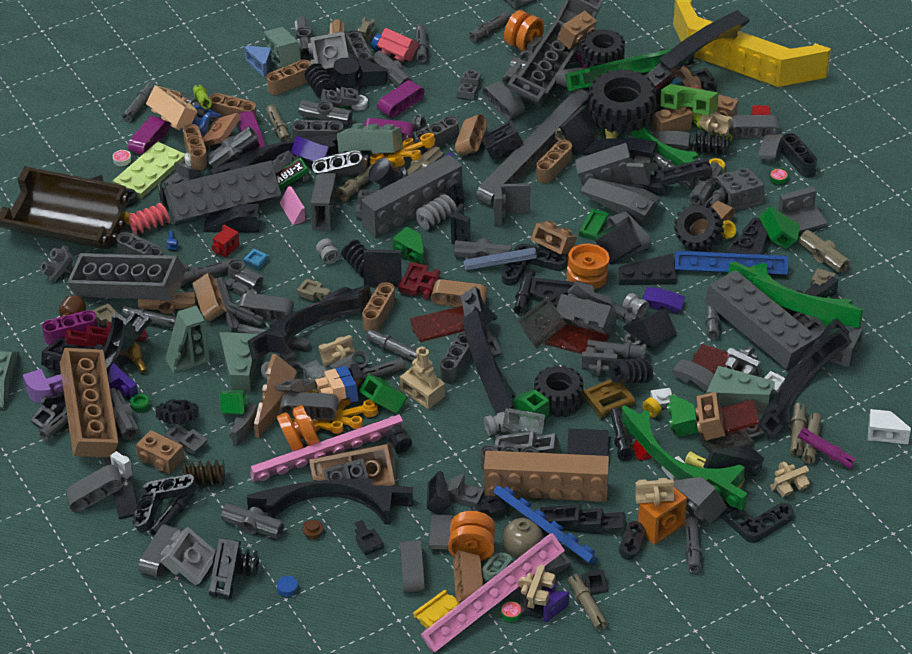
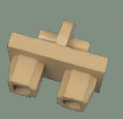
M716 111L709 116L702 114L699 126L704 127L708 132L724 133L726 136L729 133V128L732 127L733 118L721 115Z
M341 336L331 343L319 345L318 348L324 366L344 359L355 352L352 336Z
M786 462L779 463V470L775 471L777 477L774 479V484L770 485L772 491L777 490L782 498L792 494L794 491L790 485L792 483H795L800 491L806 489L810 484L807 477L809 469L807 466H803L795 470L793 464L788 465Z
M659 478L656 481L643 479L635 482L636 503L654 502V505H659L663 501H674L673 479Z
M538 565L534 578L530 573L527 574V577L519 578L518 585L522 588L521 593L527 594V599L529 600L527 606L534 609L535 604L546 606L549 600V592L543 591L541 588L542 586L553 588L555 584V575L546 572L544 565Z

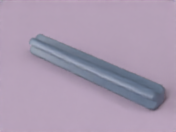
M535 248L465 259L464 267L465 270H473L536 259L537 252Z

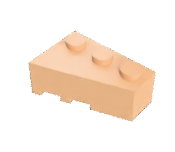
M157 85L154 86L146 103L152 108V112L162 115L161 118L163 120L171 122V126L178 130H181V128L188 124H192L197 110L190 103H186V98H180V92Z

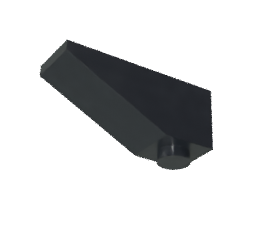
M239 204L205 217L204 232H221L222 226L226 225L238 233H259V204Z
M749 445L714 449L710 451L703 467L707 469H720L741 465L745 467L744 477L757 475L761 471L765 458Z

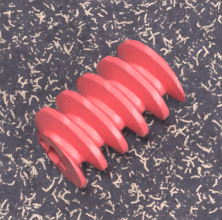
M161 203L156 204V207L150 206L149 209L139 210L136 212V215L134 213L129 215L130 227L135 236H137V230L141 234L144 233V228L148 232L151 231L150 225L157 229L158 222L161 226H164V220L168 224L171 223L169 214Z

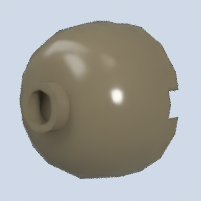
M529 518L514 519L504 529L503 548L511 557L518 559L544 539L543 531L539 525Z

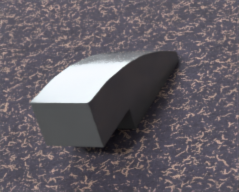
M534 431L496 436L495 445L531 446L536 448L539 453L559 454L560 442L556 434L536 436Z

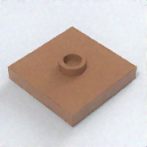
M238 113L215 119L202 138L205 147L222 143L227 139L241 119V116Z

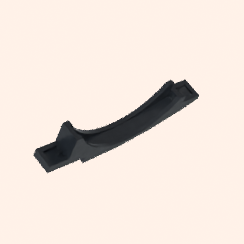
M738 10L703 27L659 59L660 63L646 74L654 83L656 94L661 96V90L672 83L682 66L698 50L717 39H735L738 36L737 32L749 23L750 20Z
M337 134L306 137V139L329 146L327 155L339 153ZM295 139L239 154L240 159L211 169L210 175L276 160L278 155L292 151Z
M370 285L327 298L270 324V329L248 340L251 359L257 360L269 352L287 355L291 353L288 347L291 339L302 330L331 318L363 313L372 297Z
M475 286L460 296L465 315L462 318V322L477 371L497 415V413H506L514 408L513 398L516 395L501 373L487 339V324L495 321L497 315L483 304L480 290Z
M137 309L133 311L128 319L117 312L112 315L109 336L103 348L107 376L112 364L119 367L130 355L128 349L152 322L150 317ZM64 392L43 397L40 400L42 406L32 416L30 421L42 429L61 414L66 407Z
M837 318L830 322L812 346L807 347L789 371L763 413L758 426L770 439L775 437L783 425L791 421V406L804 385L824 364L852 343V340L847 336L849 331Z
M332 479L303 482L247 495L248 510L251 507H257L263 512H268L267 516L275 518L286 508L307 499L317 497L346 498L371 509L380 517L384 524L391 523L392 506L413 507L414 501L413 487L373 485V479Z

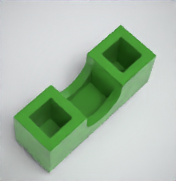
M670 84L661 90V107L676 110L680 107H692L693 113L709 116L718 110L719 93Z

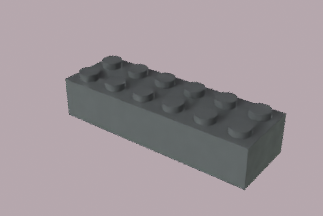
M447 155L361 199L363 228L373 237L378 238L416 218L418 208L445 194L444 184L448 179L457 178L463 186L462 165L453 157Z
M272 161L168 185L164 190L173 225L202 219L239 204H263L275 201L281 196Z
M80 253L67 284L74 294L80 297L174 300L186 269L178 256Z
M736 270L713 282L708 287L705 302L785 369L795 365L807 347L812 346L818 338Z

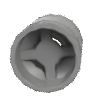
M322 239L318 242L316 250L324 263H335L340 257V252L332 240Z
M630 293L624 299L622 307L635 314L637 318H641L646 314L649 303L644 299H639V296L635 293Z
M505 412L497 413L493 417L491 415L484 417L485 429L489 436L495 435L499 431H509V422Z

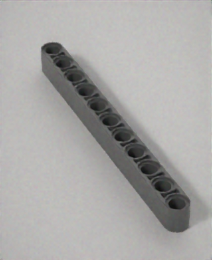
M582 89L574 90L523 144L479 186L476 191V199L494 206V184H516L558 141L555 138V130L581 106H587L589 109V92Z

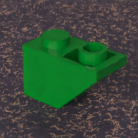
M772 206L760 215V220L771 241L785 250L797 241L800 224Z
M405 227L392 238L393 250H401L403 258L410 262L424 265L421 234L409 227Z
M369 374L359 392L375 403L397 414L400 413L408 399L405 394L382 378Z
M244 389L220 391L221 413H245V409L248 408L249 397L248 394H244Z
M537 390L523 392L513 399V410L533 426L538 425L549 417V400Z
M669 395L670 404H667L669 415L672 416L669 419L671 430H675L677 437L698 433L697 421L699 420L694 404L675 395Z

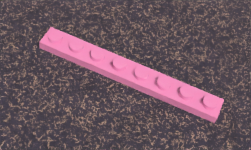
M399 414L251 466L250 476L253 483L265 481L276 474H285L293 468H302L309 463L310 459L343 453L347 449L359 448L370 441L376 442L384 437L391 427L396 425L402 426L403 420Z
M553 533L547 535L421 633V637L430 650L436 652L518 588L519 578L527 577L528 573L534 575L539 564L546 566L565 550Z

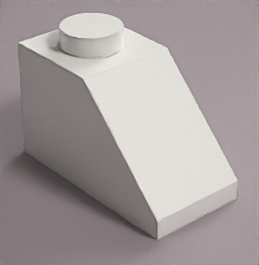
M870 410L868 440L899 444L909 443L911 428L891 411Z

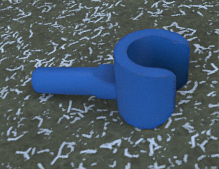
M169 231L167 248L177 250L179 241L174 239L173 231Z

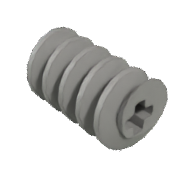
M444 194L418 208L416 219L420 227L428 230L429 227H434L435 224L444 221L446 217H451L457 207L454 201Z

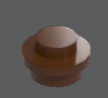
M309 520L303 524L302 530L307 538L317 539L323 532V525L320 521Z

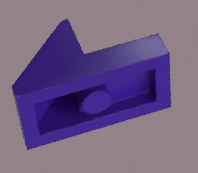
M112 364L108 374L109 389L115 388L120 390L124 397L127 396L131 399L134 395L138 394L137 384L119 367Z
M556 583L553 588L543 586V591L549 592V600L547 605L544 606L543 622H548L569 605V592L556 591Z

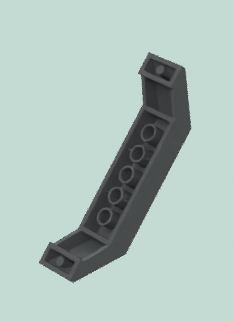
M565 0L557 18L519 75L514 74L507 84L510 92L543 107L557 86L555 81L557 72L561 69H568L582 47L581 42L572 49H569L558 40L562 25L583 11L596 18L604 0Z

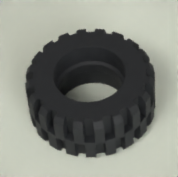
M631 69L611 70L607 74H601L599 78L593 81L589 88V112L595 124H598L602 129H607L609 132L615 131L619 134H622V132L632 133L634 130L638 131L642 127H646L653 120L656 113V88L654 83L646 75L643 76L641 72H633ZM616 100H630L629 102L623 103L615 102Z

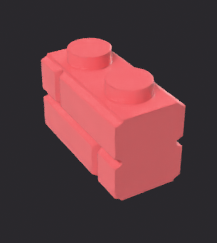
M387 28L384 29L382 37L377 44L382 49L381 52L388 56H391L392 53L395 55L394 58L401 62H404V60L410 62L419 46L416 41Z

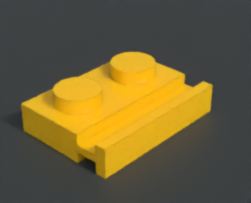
M443 590L414 611L413 617L418 619L420 624L428 629L459 605L460 602H457L455 597L449 595L446 590Z

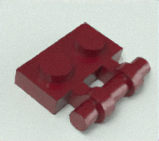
M410 262L398 286V292L417 296L418 291L423 292L422 298L427 300L432 295L435 282L440 280L441 272L438 269L429 272L428 266Z

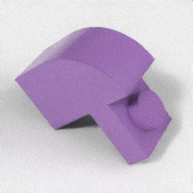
M42 369L23 374L25 389L30 399L36 403L42 404L40 400L43 397L64 392L61 374L48 379L45 378Z

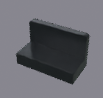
M460 204L451 215V244L454 245L455 241L471 242L470 217L464 215L463 204Z

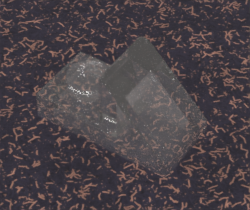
M506 408L502 428L512 434L534 431L536 435L541 436L545 415Z

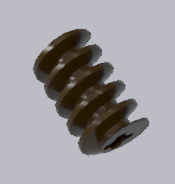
M207 460L206 466H203L202 462L199 461L198 466L195 467L193 461H191L190 466L187 467L186 463L183 462V475H193L198 486L200 481H202L204 486H207L209 480L212 486H215L217 480L220 485H223L225 481V463L223 460L220 466L218 460H215L214 466H211L210 461Z

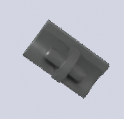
M63 245L61 249L53 248L50 252L52 261H45L40 266L42 273L48 275L51 282L55 283L65 272L71 273L73 271V266L71 265L73 256L68 252L69 248Z
M749 346L746 350L741 348L739 352L732 348L728 349L725 368L736 370L740 366L743 368L741 372L750 375H760L762 372L760 361H758L759 356L754 354V347Z
M587 347L586 351L582 352L581 370L596 371V377H600L601 371L608 372L612 362L617 360L615 350L606 349L604 353H596L595 348Z

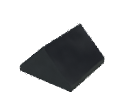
M629 216L597 234L595 239L597 245L608 252L610 264L642 246Z
M667 308L648 314L623 327L625 331L652 348L675 337L677 334Z

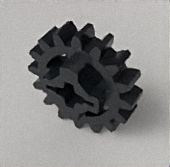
M170 399L166 401V404L160 403V406H156V418L159 421L163 420L167 424L183 425L189 422V420H195L199 415V406L186 399Z

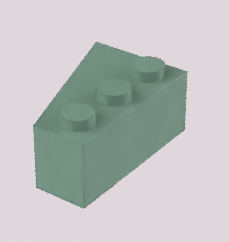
M284 27L264 31L266 47L271 48L273 60H278V69L301 60L300 51H302L300 42Z
M362 123L353 124V127L337 134L339 154L348 151L392 153L403 148L401 127H394L393 124L379 127L378 124L363 126Z
M197 306L178 311L165 358L173 374L210 362L205 320Z
M219 332L221 351L231 390L244 389V392H251L257 360L251 359L248 340L257 336V334Z
M718 366L706 394L716 392L721 407L730 410V407L745 405L748 410L765 411L774 396L775 381Z

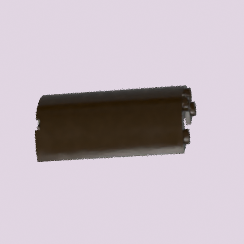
M24 166L17 179L21 190L11 211L9 207L4 206L0 211V228L100 249H109L113 244H117V236L125 228L126 222L124 217L126 205L129 202V194L126 192V186Z

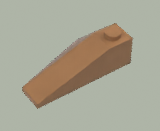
M272 354L267 368V385H263L262 402H259L254 422L255 438H260L280 414L282 396L286 392L276 391L275 386L285 380H300L297 379V371L277 354Z
M392 443L310 459L312 478L318 481L325 480L322 470L363 458L368 474L366 479H373V485H395L396 467Z

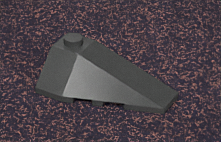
M590 177L580 190V193L617 213L626 211L642 227L661 201L660 197L645 189Z

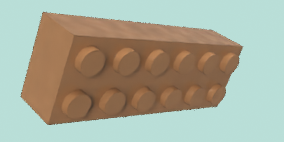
M64 348L60 360V369L73 456L110 457V455L115 453L118 438L104 352L97 349Z
M485 451L484 496L497 495L493 491L499 485L503 489L507 486L516 493L514 495L515 498L607 502L609 456Z

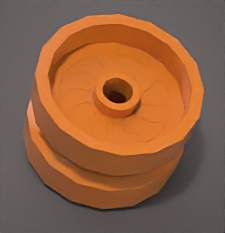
M522 10L516 11L512 14L505 27V43L515 48L517 47L519 50H526L527 44L536 36L543 37V19L534 15L531 16V14Z
M594 244L574 246L568 254L567 280L569 282L587 283L594 286V289L602 287L608 277L610 260L608 252Z
M303 405L293 408L292 412L296 420L294 422L287 412L277 416L292 451L305 448L301 440L302 438L305 439L308 446L320 442L316 434L315 425L310 415H307Z
M465 511L454 516L450 522L448 543L451 555L455 557L456 552L460 550L479 555L481 562L490 558L494 553L495 522L487 514L478 511Z

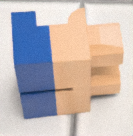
M347 366L324 371L325 377L315 379L318 393L334 394L338 397L339 403L341 399L349 398L350 402L358 401L357 386Z

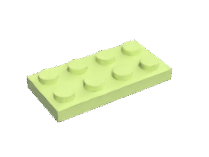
M157 142L113 180V184L126 186V189H134L137 197L142 199L175 170V162L182 164L185 161V154Z

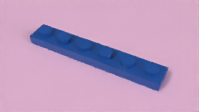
M676 251L675 271L728 273L729 263L735 261L747 267L765 263L768 264L767 272L769 275L787 276L788 256Z
M497 485L493 491L495 494L549 534L553 533L560 542L593 566L596 564L598 558L593 555L595 553L593 549L586 544L584 547L580 546L577 543L579 539L570 532L568 535L561 532L562 526L555 521L552 523L546 521L547 515L537 509L536 512L531 510L530 506L532 504L523 498L518 500L514 497L516 493L507 486L503 489Z

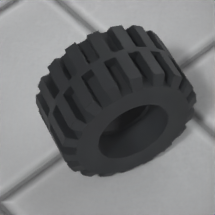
M606 29L595 30L586 34L584 39H582V62L587 68L625 59V40L618 32Z
M696 202V205L690 203L688 208L684 206L682 208L683 211L677 213L678 219L675 218L674 220L676 224L674 226L676 237L687 249H692L693 252H698V250L705 252L706 248L708 250L713 249L711 246H717L719 244L717 240H721L723 237L721 233H724V228L722 227L724 224L719 214L706 203L703 205L701 202ZM699 219H706L708 221V226L702 234L690 235V228L695 221Z
M554 365L552 368L546 367V370H541L536 375L534 390H537L549 400V416L555 415V417H560L563 415L566 417L568 414H574L575 410L581 408L584 382L578 371H574L571 367L566 368L563 365L562 367Z

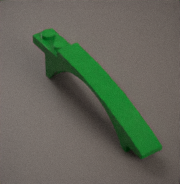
M673 48L566 73L568 91L590 87L596 78H599L603 73L607 74L611 70L631 69L633 72H649L660 63L659 59Z
M616 100L615 102L623 103L629 102L630 100ZM645 127L638 131L634 130L631 133L635 139L657 141L654 154L658 152L667 160L673 161L675 166L695 161L694 159L698 158L696 152L679 150L658 141Z
M735 261L729 263L728 274L736 270L779 306L828 321L837 318L843 325L856 328L861 327L863 309L852 305V300L822 298L791 290L777 283L769 276L767 272L768 264L765 263L752 267L744 266Z
M625 405L622 406V421L630 433L674 477L679 480L702 477L717 489L721 498L730 506L736 507L741 511L747 506V493L738 488L744 480L745 467L736 465L728 468L707 469L685 464L670 456L657 443L650 428L649 411L644 410L639 414Z

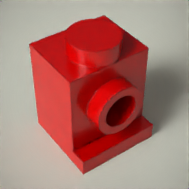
M223 225L222 231L213 238L212 251L226 258L240 246L239 233Z

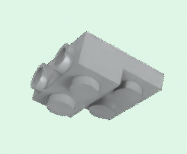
M344 32L310 38L311 43H308L309 54L313 53L314 57L311 63L322 64L326 72L333 71V65L337 59L349 58Z
M187 527L183 531L178 530L171 537L173 543L171 546L167 545L161 552L163 558L160 562L175 575L181 573L196 586L201 582L213 564L215 550Z

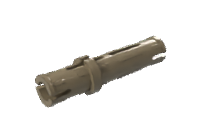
M273 104L269 105L266 108V112L274 126L275 134L279 136L280 142L291 140L288 127L283 122L277 107Z
M800 403L794 405V415L791 419L792 439L790 454L794 456L795 450H797L796 457L803 454V440L798 439L797 436L800 434L803 426L806 427L807 425L805 404H802V410H800Z
M813 413V415L810 414L807 429L818 436L822 416L818 413ZM803 441L804 452L802 460L806 464L814 463L815 454L818 449Z
M574 574L576 580L572 576L569 577L568 584L575 592L576 600L582 604L595 629L601 631L600 624L605 629L608 622L593 600L590 589L585 587L580 575Z

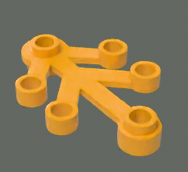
M427 133L420 137L421 142L416 144L413 138H408L403 141V148L396 152L374 153L370 156V164H374L380 158H387L391 163L395 164V167H400L405 164L403 157H411L413 161L422 158L421 152L414 149L425 146V148L433 147L436 141L434 134Z
M349 398L341 399L338 404L335 419L312 421L317 431L322 428L339 434L344 430L343 424L354 429L361 428L363 425L362 418L353 415L362 413L366 417H374L378 414V405L371 399L364 401L362 406L343 410L351 403Z

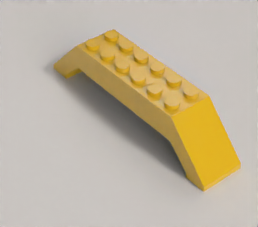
M675 0L673 25L681 42L712 23V21L697 16L692 7V0ZM738 31V36L735 39H717L705 45L694 54L695 58L765 83L782 87L826 78L831 48L815 43L813 46L789 49Z

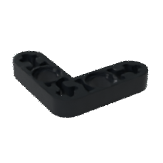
M519 244L514 251L535 248L537 256H545V258L513 262L520 263V266L507 263L502 270V282L509 286L515 285L528 263L555 271H562L567 266V258L564 254H559L555 251L529 244Z
M187 474L150 481L142 487L133 517V525L138 532H147L153 526L160 500L189 495L197 490L198 483L193 475Z
M724 501L729 509L726 508L719 515L747 542L756 543L789 523L793 518V508L787 503H780L753 519L746 511L732 507ZM741 517L744 521L736 522L734 518ZM765 520H770V521H772L774 524H773V525H765V524L763 523V521H765Z

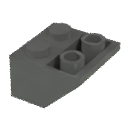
M704 478L673 480L674 487L687 497L686 510L691 509L694 512L693 515L699 521L705 520L711 525L727 508L717 489Z

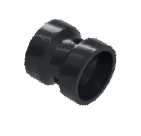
M393 426L386 432V439L389 443H392L396 453H404L412 446V440L406 435V431L402 426Z

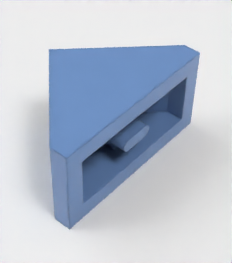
M244 47L246 61L263 77H266L272 62L271 48Z

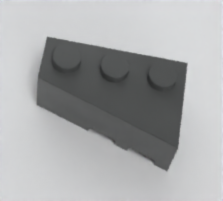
M626 143L575 160L577 172L583 186L589 177L613 183L632 182L627 169V163H634Z
M561 294L554 313L557 320L610 337L618 318V314L614 311L613 307L596 303L589 299H580L573 294H568V296Z

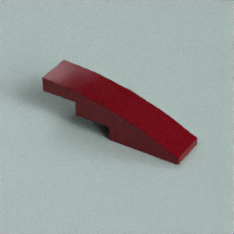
M111 322L107 323L106 328L87 325L85 332L66 328V344L79 346H96L101 344L104 347L109 336ZM146 330L137 338L136 343L146 341Z

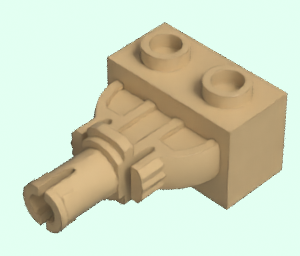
M419 347L416 350L417 358L412 362V367L400 376V390L427 409H430L445 397V383L437 378L434 373L433 363L429 360V350L425 347Z

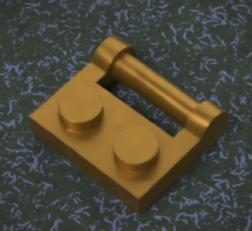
M611 379L583 390L584 398L595 410L599 419L606 417V414L610 413L614 408H622L623 405L628 407L635 405L633 395L624 384L613 383ZM619 397L624 398L607 406H602V404L615 400Z

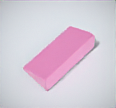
M289 186L280 201V205L291 223L296 225L305 222V207L293 188Z

